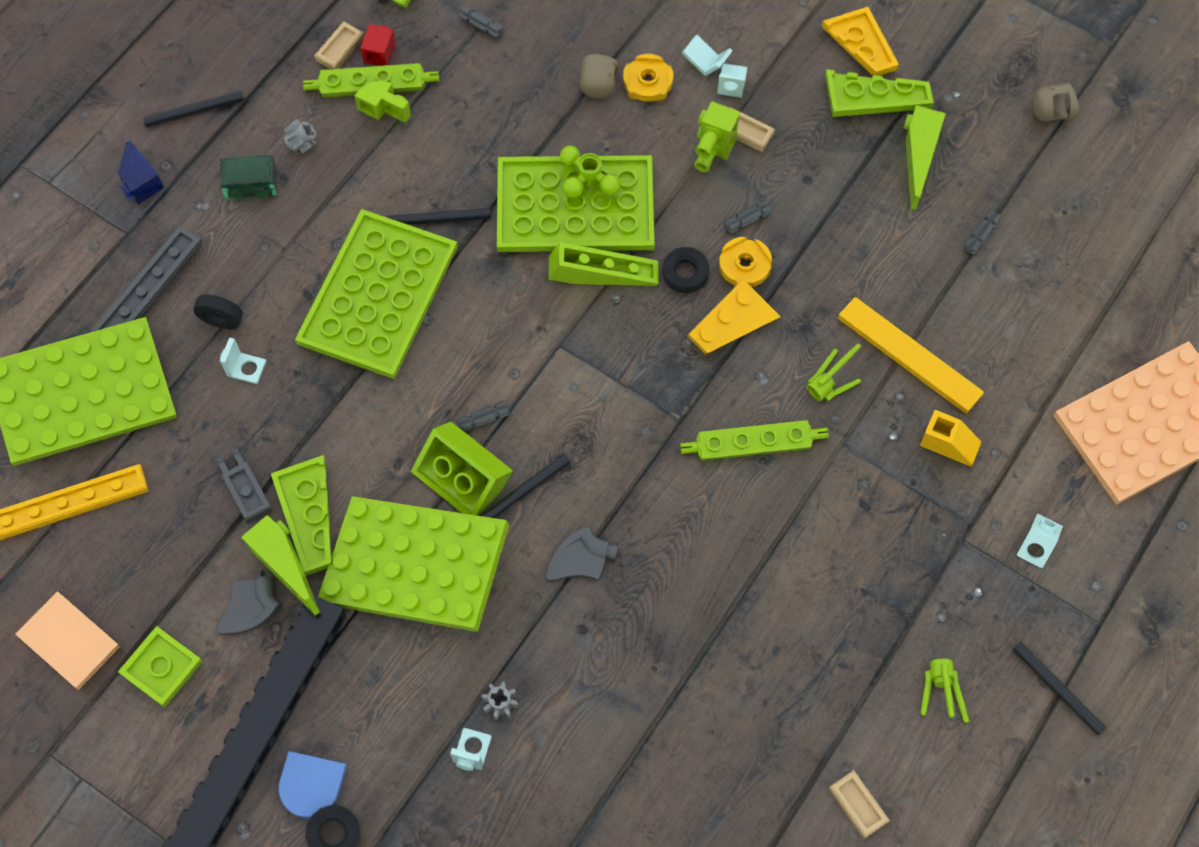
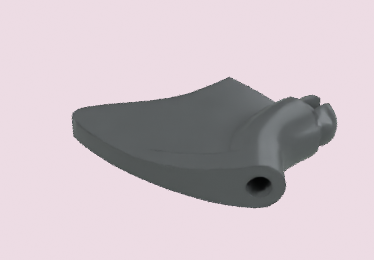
M591 527L579 529L568 536L555 551L546 572L547 580L558 581L577 576L600 580L607 558L616 559L619 547L616 544H610L609 541L597 538L593 534Z
M260 570L257 573L258 578L255 580L233 581L232 598L226 612L217 625L216 630L221 635H231L251 631L270 621L280 611L282 603L274 596V581L272 580L273 573L266 570V572H263V570Z

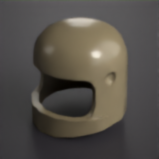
M591 54L584 57L579 78L581 91L593 99H603L611 95L615 88L614 75L617 74L619 69L618 61L601 54Z
M1070 83L1042 86L1034 93L1032 100L1033 112L1040 121H1073L1077 118L1079 105L1075 91ZM1065 95L1069 97V114H1067L1065 108Z

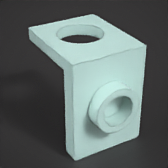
M696 35L683 50L682 54L704 76H707L721 67L732 50L729 48L717 55Z
M723 64L721 74L719 75L717 94L742 98L747 67Z
M229 338L226 347L221 353L220 363L227 377L258 384L266 365V359L241 353L236 340ZM248 362L257 365L256 372L251 375L242 373L243 365Z
M1037 514L1017 556L1043 568L1059 539L1063 526ZM1032 543H1037L1043 547L1044 554L1040 557H1034L1029 554L1028 546Z
M463 728L457 749L452 748L450 753L456 766L468 771H473V768L482 770L492 738L491 735ZM477 738L482 742L480 752L472 754L465 750V743L468 739Z

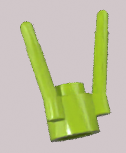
M856 344L827 373H824L838 353L837 349H833L815 375L807 381L806 388L813 398L820 402L823 399L829 402L836 395L861 383L860 379H856L833 390L835 382L831 378L861 348V345Z
M950 659L932 660L930 662V670L925 671V687L920 714L922 716L926 715L931 685L934 682L936 687H944L950 718L955 716L951 686H953L963 721L968 723L969 718L958 683L957 671H954L953 661Z

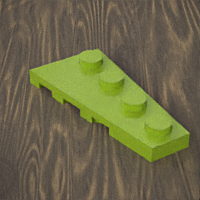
M828 69L825 72L832 117L915 110L916 105L932 109L934 104L930 83L926 81L896 78L893 81L885 80L883 76L873 75L872 78L858 76V73L847 72V75L836 74L835 70Z
M322 455L271 473L305 576L327 569L329 565H332L326 459Z

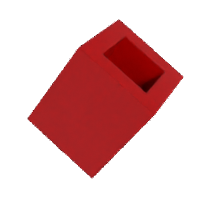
M369 24L360 47L363 63L388 66L396 45L393 29L383 25Z

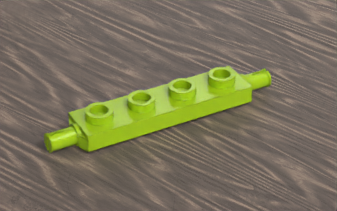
M417 63L320 70L318 80H303L304 91L319 90L324 98L353 96L361 87L375 81L392 83L394 93L423 91L425 82H440L439 71L424 72L421 64Z
M808 420L698 432L696 442L680 443L681 455L698 453L701 461L806 450L811 448L813 440L828 439L829 433H827V427L811 429Z

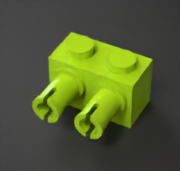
M712 101L707 110H702L698 120V124L701 126L697 133V139H700L695 149L698 158L694 163V167L697 170L708 172L715 156L725 160L728 159L737 140L739 111Z

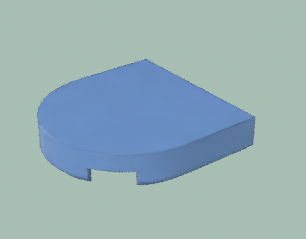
M289 751L279 782V795L283 805L295 816L310 819L322 807L335 805L340 794L347 765Z

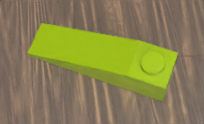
M917 105L913 115H907L903 128L908 130L905 142L912 210L917 209L946 114Z
M559 242L549 256L548 280L586 285L657 286L659 284L658 260Z
M267 515L241 538L250 551L316 616L320 611L295 548L287 537L290 531L280 520L275 523Z

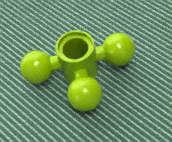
M570 145L561 150V162L566 166L576 165L578 167V176L570 177L563 183V191L566 196L576 198L582 194L584 186L594 187L598 184L601 191L606 195H613L619 191L620 181L618 177L613 174H602V162L599 156L587 153L580 157L579 150L575 146Z

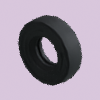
M681 247L674 249L667 255L663 261L662 274L665 283L671 289L680 293H692L704 286L708 280L710 267L707 258L701 251L691 247ZM683 262L691 263L695 267L696 273L692 277L682 278L676 273L677 265Z
M205 294L199 296L193 309L194 314L200 320L211 326L223 329H236L239 327L243 317V311L238 305L216 295Z
M328 805L320 808L311 816L306 825L305 838L308 847H356L359 842L360 827L357 818L350 810L339 805ZM329 821H338L345 830L343 840L335 845L325 843L321 837V829Z

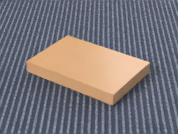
M58 591L16 633L23 642L78 691L120 648L112 638Z

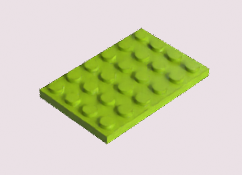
M652 155L599 156L602 162V174L617 176L620 181L619 191L613 195H606L601 191L599 184L594 187L584 186L582 194L576 198H570L565 195L563 183L570 177L578 176V167L576 165H564L560 160V156L498 157L497 252H552L559 242L605 251L654 250Z
M361 209L295 338L296 345L395 380L458 248L457 241Z
M146 317L0 358V427L12 466L177 418Z
M352 496L331 557L332 565H329L318 597L341 608L478 632L508 532L509 523L502 519Z

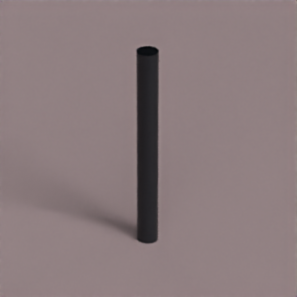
M237 91L143 117L145 126L149 127L244 101L242 91Z
M490 208L386 217L411 225L490 219L491 211Z
M565 454L561 455L479 516L496 518L570 463L568 457Z
M1019 642L1012 649L1098 736L1107 728L1022 642Z

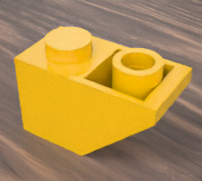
M934 410L919 446L972 467L982 441L961 420Z

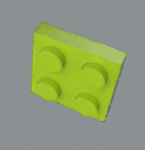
M156 626L118 673L165 708L203 661Z

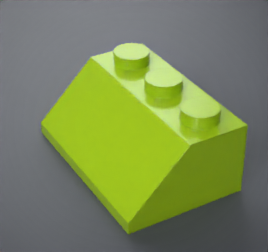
M448 422L433 428L410 472L461 513L479 516L502 492L513 470L454 423Z

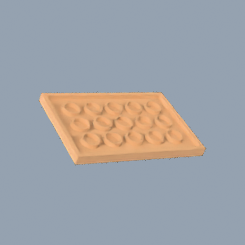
M1189 341L1057 410L1053 415L1116 505L1199 461V353Z

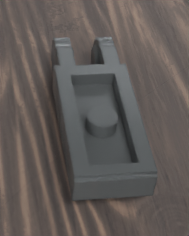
M236 447L231 450V455L239 466L228 470V465L221 455L215 459L223 472L221 475L248 524L273 510L248 463L244 462Z

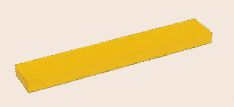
M854 297L839 314L838 319L966 415L983 396L984 391L858 298Z
M141 464L0 509V540L149 492Z

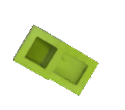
M385 81L371 82L361 87L355 94L357 109L377 120H380L384 113L404 123L411 117L409 102L401 95H394L392 83Z

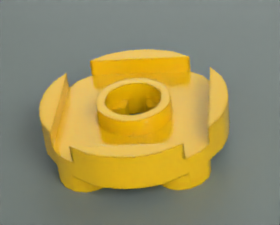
M653 54L639 55L635 57V61L630 64L628 63L624 68V88L631 99L645 102L662 101L667 97V93L672 88L673 70L670 65L668 67L663 62V58ZM649 74L653 80L645 81L642 78Z
M738 237L726 243L719 257V270L723 278L734 287L743 279L751 287L763 283L770 274L772 262L770 250L763 242L757 239L752 241L746 240L747 237ZM743 258L745 261L751 260L752 262L750 266L745 267L740 265V259Z

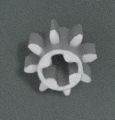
M297 119L284 129L287 133L284 137L285 143L293 151L300 149L303 154L316 144L315 140H313L316 137V132L308 122L300 123Z
M502 682L500 687H494L490 684L489 695L482 694L481 696L483 701L489 702L483 708L484 712L489 713L492 711L495 720H498L499 715H506V717L510 718L511 707L518 708V702L511 700L516 695V690L511 689L508 691L505 682ZM500 696H503L505 702H501L500 706H496L495 701L499 700Z

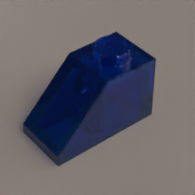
M131 140L126 142L118 171V176L122 182L119 187L128 199L132 197L139 205L164 189V186L157 172Z

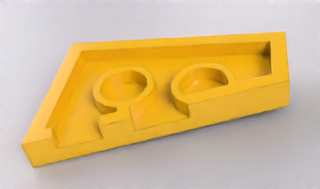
M869 7L823 21L822 28L872 76H881L898 70L899 64Z
M743 279L687 337L706 355L781 316Z

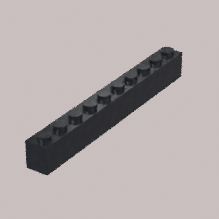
M314 594L313 596L320 611L316 616L302 604L298 614L300 616L295 626L291 625L284 636V645L280 651H276L269 662L270 669L266 676L260 677L254 688L255 695L250 703L246 702L242 707L235 729L231 728L224 739L225 746L220 755H215L208 767L209 774L204 782L201 781L196 786L192 795L194 800L188 809H184L181 812L176 823L178 826L172 837L169 836L164 841L162 847H217L344 624L347 616L343 608Z

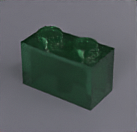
M262 155L220 159V186L225 199L239 200L243 197L265 198L269 195H277V168L273 156Z

